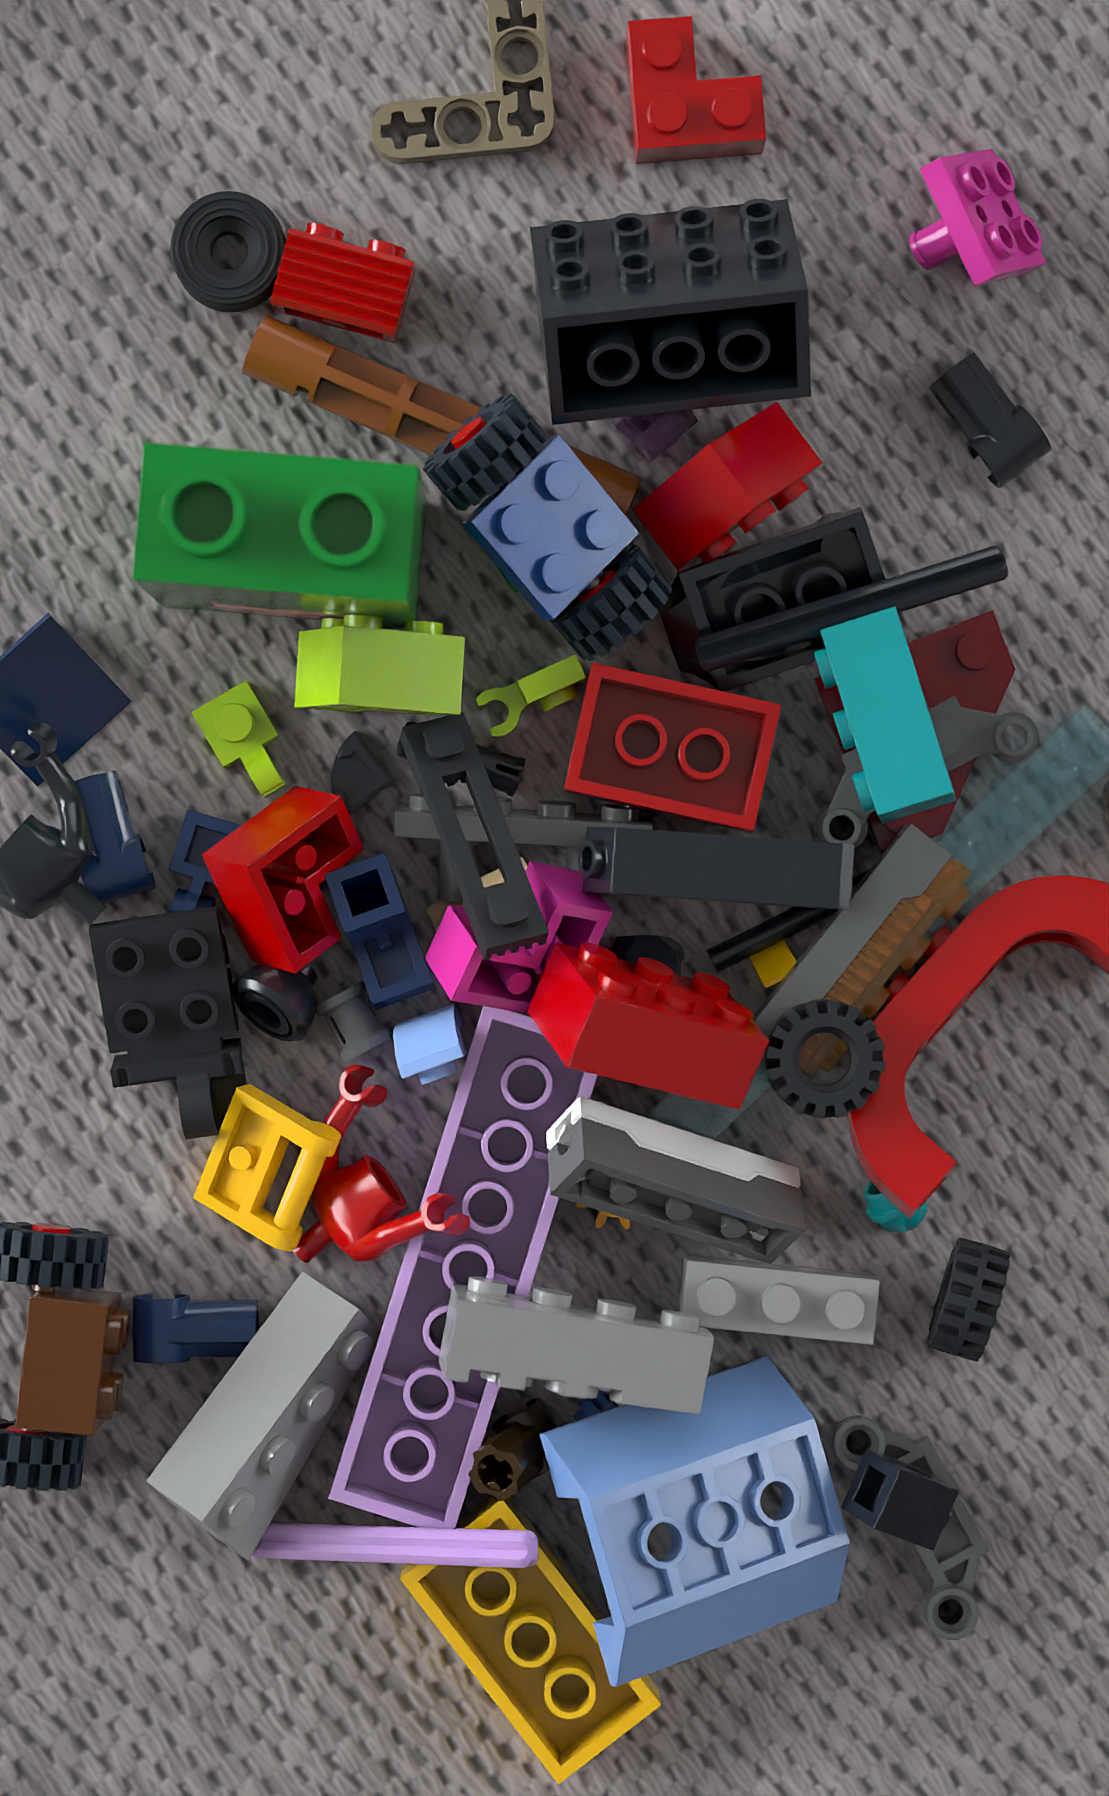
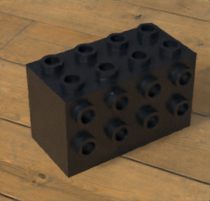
M753 199L738 205L710 208L689 206L674 212L647 215L625 213L610 219L583 222L561 220L546 226L530 227L539 330L552 425L811 397L808 287L788 199L774 201Z

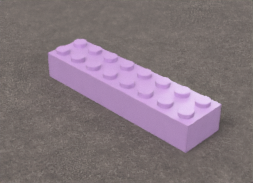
M483 1006L419 1211L422 1209L423 1203L428 1196L435 1193L449 1194L455 1196L457 1200L455 1204L449 1206L445 1211L444 1222L452 1215L464 1214L470 1218V1226L459 1236H450L431 1230L409 1240L328 1499L417 1527H456L470 1482L468 1473L473 1468V1452L482 1444L499 1390L495 1382L480 1377L481 1371L470 1369L468 1382L444 1379L438 1359L452 1284L468 1286L470 1276L491 1278L508 1283L506 1293L528 1297L559 1197L550 1195L549 1149H547L546 1131L579 1096L591 1098L597 1079L596 1074L566 1067L528 1014Z

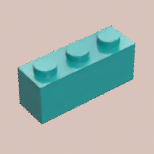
M896 606L820 630L826 648L815 651L814 654L825 688L838 686L844 705V710L834 712L833 715L844 750L857 747L864 771L854 773L852 777L863 811L875 808L881 823L884 824L957 801Z

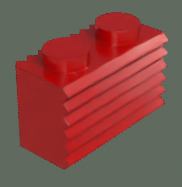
M307 223L305 232L290 228L271 295L270 303L273 311L396 344L416 272L414 261L404 259L406 250L398 245L375 239L369 240L367 249L342 242L344 237L342 231L317 223Z

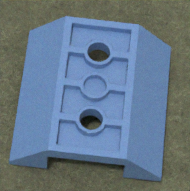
M762 1356L707 1375L700 1415L624 1404L540 1434L557 1497L579 1499L612 1615L593 1623L611 1686H620L837 1602L850 1545L815 1418L768 1356ZM773 1482L781 1490L783 1504L780 1512L775 1517L769 1519L761 1509L760 1497L766 1485ZM662 1523L670 1532L671 1548L663 1559L657 1561L648 1550L647 1539L652 1528Z

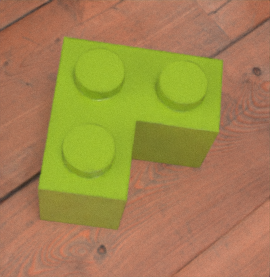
M344 615V619L322 618L321 629L299 632L294 708L351 713L380 711L427 716L460 715L465 637L443 635V623L405 621L404 631L382 629V617Z

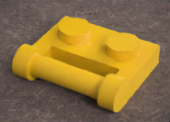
M250 1083L237 1087L193 1199L266 1244L282 1251H294L303 1233V1228L299 1225L325 1159L335 1154L341 1134L335 1128L325 1123L308 1119ZM292 1141L302 1147V1150L277 1212L274 1215L263 1207L288 1144Z

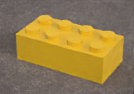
M491 1496L456 1523L455 1528L532 1531L538 1539V1559L535 1565L524 1568L403 1564L400 1580L559 1785L661 1706L659 1689L648 1675L617 1687L610 1685L593 1625L594 1622L602 1620L604 1617L512 1498L508 1497L499 1501L495 1496Z

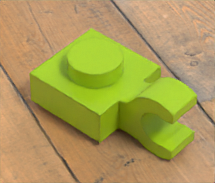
M575 654L519 679L516 683L507 687L488 689L476 698V702L479 708L494 701L501 702L507 707L508 718L506 721L489 729L492 738H500L509 735L516 729L521 713L526 707L540 702L544 712H548L578 698L579 695L575 686L585 682L586 676Z
M247 680L191 712L225 769L241 760L259 793L264 798L286 786V783L264 746L280 736Z

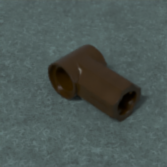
M540 1397L525 1403L528 1408L509 1419L507 1415H504L491 1425L495 1434L473 1452V1468L468 1475L479 1493H488L502 1501L518 1493L532 1479L549 1471L540 1434L556 1429L557 1426Z

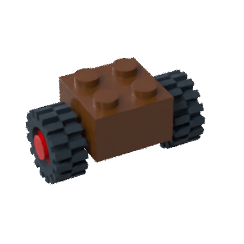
M0 1223V1281L16 1282V1284L21 1285L32 1284V1290L36 1291L29 1297L16 1419L14 1421L0 1419V1487L13 1486L15 1489L21 1490L35 1488L38 1491H49V1489L65 1491L67 1488L77 1489L78 1486H81L87 1435L93 1436L106 1420H112L114 1411H119L124 1374L113 1372L114 1355H119L121 1347L126 1348L131 1310L120 1308L122 1293L93 1290L101 1289V1287L104 1288L109 1234H103L100 1231H89V1229L70 1228V1226L45 1223Z

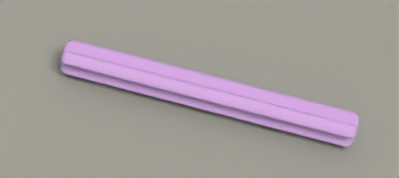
M271 1522L252 1556L269 1559L524 1568L532 1567L537 1562L538 1539L532 1531Z

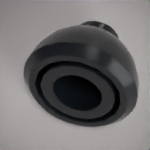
M260 964L244 972L233 983L234 999L244 1016L264 1033L282 1041H301L310 1030L316 1014V997L313 986L317 982L318 976L309 964L297 973Z

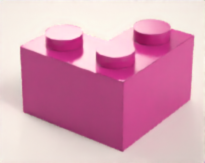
M530 861L525 872L549 931L545 945L539 946L538 942L533 943V947L525 950V947L522 946L519 948V952L511 953V950H507L504 956L498 957L496 953L492 954L491 959L484 961L464 907L449 904L428 949L425 960L452 1001L528 1014V1007L555 942L579 948L582 942L598 945L613 914L612 910L600 893L582 892L583 877L580 871Z

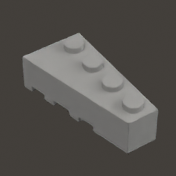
M302 1272L146 1482L192 1521L249 1561L357 1371L369 1357L380 1331L360 1309Z
M470 1276L468 1286L452 1284L438 1359L444 1379L468 1382L469 1371L472 1369L481 1371L480 1377L495 1382V1385L498 1387L524 1390L525 1387L533 1385V1379L546 1381V1389L557 1392L562 1396L584 1399L597 1398L598 1390L611 1392L610 1400L620 1404L700 1415L714 1336L707 1328L699 1327L700 1317L678 1311L662 1310L660 1320L635 1316V1305L609 1299H598L596 1309L571 1304L572 1294L547 1288L535 1287L532 1297L506 1293L508 1283L478 1276Z

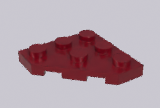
M993 610L908 642L928 709L955 696L961 707L993 714L997 713L1016 669ZM820 676L813 680L843 755L856 748L844 750L833 713L844 710V705L838 686L826 689ZM976 758L948 772L956 800H958ZM957 801L884 824L881 823L876 810L871 812L867 821L880 855L904 825L913 824L930 839L943 834Z

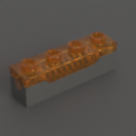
M913 824L904 825L851 892L850 910L838 909L755 1013L752 1020L768 1038V1035H771L776 1026V1021L782 1015L784 1016L790 1012L792 1007L818 999L839 1001L860 1010L865 1017L871 1019L891 993L883 984L898 966L908 971L929 946L931 941L923 935L938 915L946 921L949 920L966 900L971 890L963 885V883L971 875L972 871L957 859L951 858V854ZM816 1034L810 1037L801 1048L799 1054L800 1068L810 1076L818 1067L828 1072L845 1053L847 1046L841 1038L834 1034Z

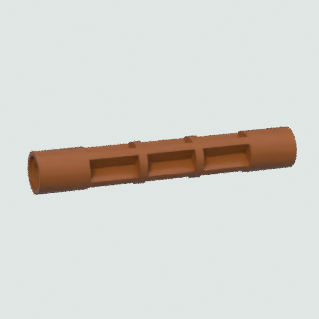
M268 315L264 317L254 335L242 369V374L296 397L302 391L308 394L307 402L429 455L434 454L433 451L439 444L447 441L446 437L453 430H458L464 425L462 422L470 416L474 417L481 409V407ZM568 445L620 510L627 516L643 477Z

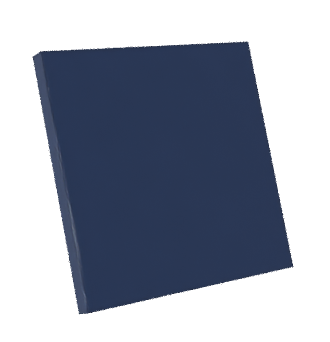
M49 613L0 656V749L37 787L44 782V779L36 766H22L14 760L11 754V747L17 741H22L31 749L40 752L41 748L38 741L29 736L27 727L33 723L40 722L48 724L53 728L57 736V747L54 752L63 764L132 702Z

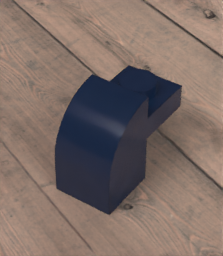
M381 853L325 874V879L344 933L352 945L375 1010L435 989L436 987L425 960L418 934L386 853Z

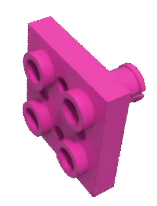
M993 149L943 156L920 168L921 174L942 216V219L910 235L909 242L912 253L926 270L933 269L942 261L959 253L976 287L1023 276L1047 264L1040 250L1042 247V237L1039 229L1028 215L1023 214L1013 193L1015 189L1013 174L1006 162L996 156Z

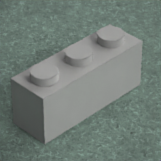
M684 1254L678 1312L700 1317L699 1327L874 1345L880 1280L873 1273L775 1263L768 1264L764 1262Z

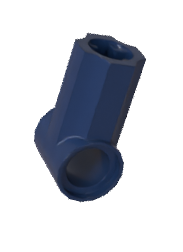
M113 770L75 780L74 782L78 786L85 803L94 844L92 855L81 875L84 886L104 904L155 889L153 872L148 873L142 852L146 851L140 834L135 835L128 804L117 771Z
M153 1294L133 1296L134 1362L165 1364L187 1362L190 1360V1357H239L259 1331L258 1300H190V1296L186 1294H175V1298L153 1299Z

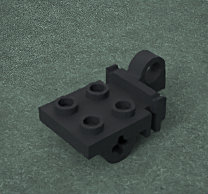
M218 906L91 924L88 931L109 1053L125 1051L128 1053L114 1057L110 1070L113 1088L177 1079L179 1111L185 1139L219 1135V1130L236 1088L246 1085L247 1081L242 1056L241 1037L223 1040V1037L237 1035L239 1023L234 1008L231 967L226 968V964H230L226 938L222 934Z

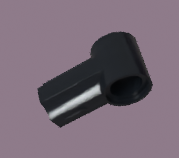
M975 352L958 362L929 386L936 399L968 440L966 447L972 458L975 459L979 456L992 474L987 478L997 488L1003 487L1051 451L1050 442L1036 420L1021 405L1017 404L1014 406Z

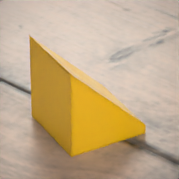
M785 940L749 957L765 989L782 981L796 963Z

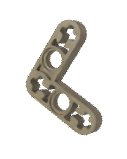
M485 0L494 92L398 101L385 105L377 111L371 123V138L374 148L379 155L391 163L408 164L530 152L540 149L545 145L554 131L555 113L543 0H522L521 2L522 23L536 20V29L515 26L502 32L497 31L496 24L510 25L507 0ZM526 42L537 51L538 63L532 71L518 75L509 72L503 66L501 60L502 53L511 43ZM537 83H542L543 92L530 90V103L533 115H543L545 122L534 126V135L529 137L521 136L519 126H509L508 119L518 116L517 91L505 96L503 94V87L524 89ZM469 111L475 114L481 123V132L478 138L467 144H457L451 141L446 135L444 128L448 117L453 113ZM436 112L434 131L439 147L427 148V134L408 137L407 148L395 149L392 139L381 137L382 131L392 128V118L404 117L407 127L419 128L426 127L423 113Z

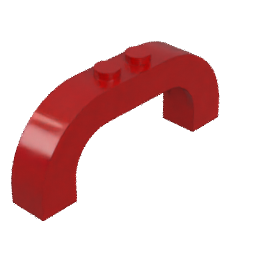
M1053 875L1025 880L1006 887L978 905L954 931L947 925H944L921 951V954L928 960L911 978L903 971L880 996L879 1001L886 1007L877 1016L873 1024L876 1026L875 1030L879 1038H882L885 1050H883V1060L886 1061L885 1073H881L878 1082L881 1085L877 1092L869 1096L866 1100L867 1104L862 1108L848 1112L847 1119L853 1147L866 1174L877 1189L909 1219L916 1214L948 1178L957 1162L927 1137L913 1120L905 1097V1077L908 1069L917 1056L1007 957L1022 948L1042 943L1068 946L1086 955L1109 974L1108 883L1086 877Z

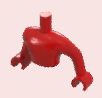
M352 1065L343 1071L339 1080L341 1097L322 1122L335 1128L341 1134V1139L335 1154L332 1157H326L310 1196L319 1220L302 1234L297 1248L294 1250L296 1256L305 1263H309L333 1241L352 1259L362 1263L375 1260L385 1255L392 1248L428 1231L433 1230L450 1236H459L470 1226V1218L464 1214L452 1215L444 1222L445 1211L449 1206L455 1204L457 1200L455 1196L445 1193H435L428 1196L420 1211L396 1219L407 1206L404 1195L386 1168L369 1155L363 1156L351 1165L339 1168L340 1143L362 1105L377 1107L387 1098V1089L377 1084L368 1086L362 1092L363 1083L374 1074V1069L364 1065Z

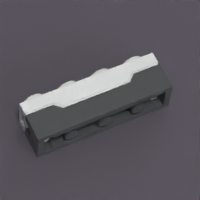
M579 1096L546 1131L547 1149H549L550 1195L768 1264L773 1263L806 1231L802 1191L799 1188L801 1185L800 1174L797 1167Z

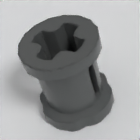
M363 980L316 1006L317 1015L327 1018L343 1047L340 1057L344 1063L393 1037L389 1028L381 1027L364 996L367 987Z

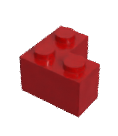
M692 16L627 21L626 50L636 164L762 154L766 142L761 75L697 80Z
M775 402L709 443L632 510L677 571H679L698 557L703 562L722 556L737 544L730 534L740 526L743 532L747 534L777 510L780 512L810 489L803 479L823 462L779 403Z
M294 786L203 853L202 857L250 960L297 973L342 938L319 888V884L325 880V874L340 869L365 849L341 796Z

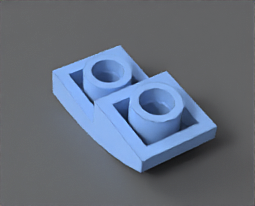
M456 1002L394 1025V1049L402 1079L418 1073L422 1085L458 1072L454 1060L464 1057L468 1051L460 1032V1028L464 1025Z

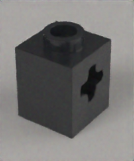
M866 1449L841 1508L875 1530L934 1551L942 1530L947 1526L951 1518L952 1507L959 1490L926 1470Z

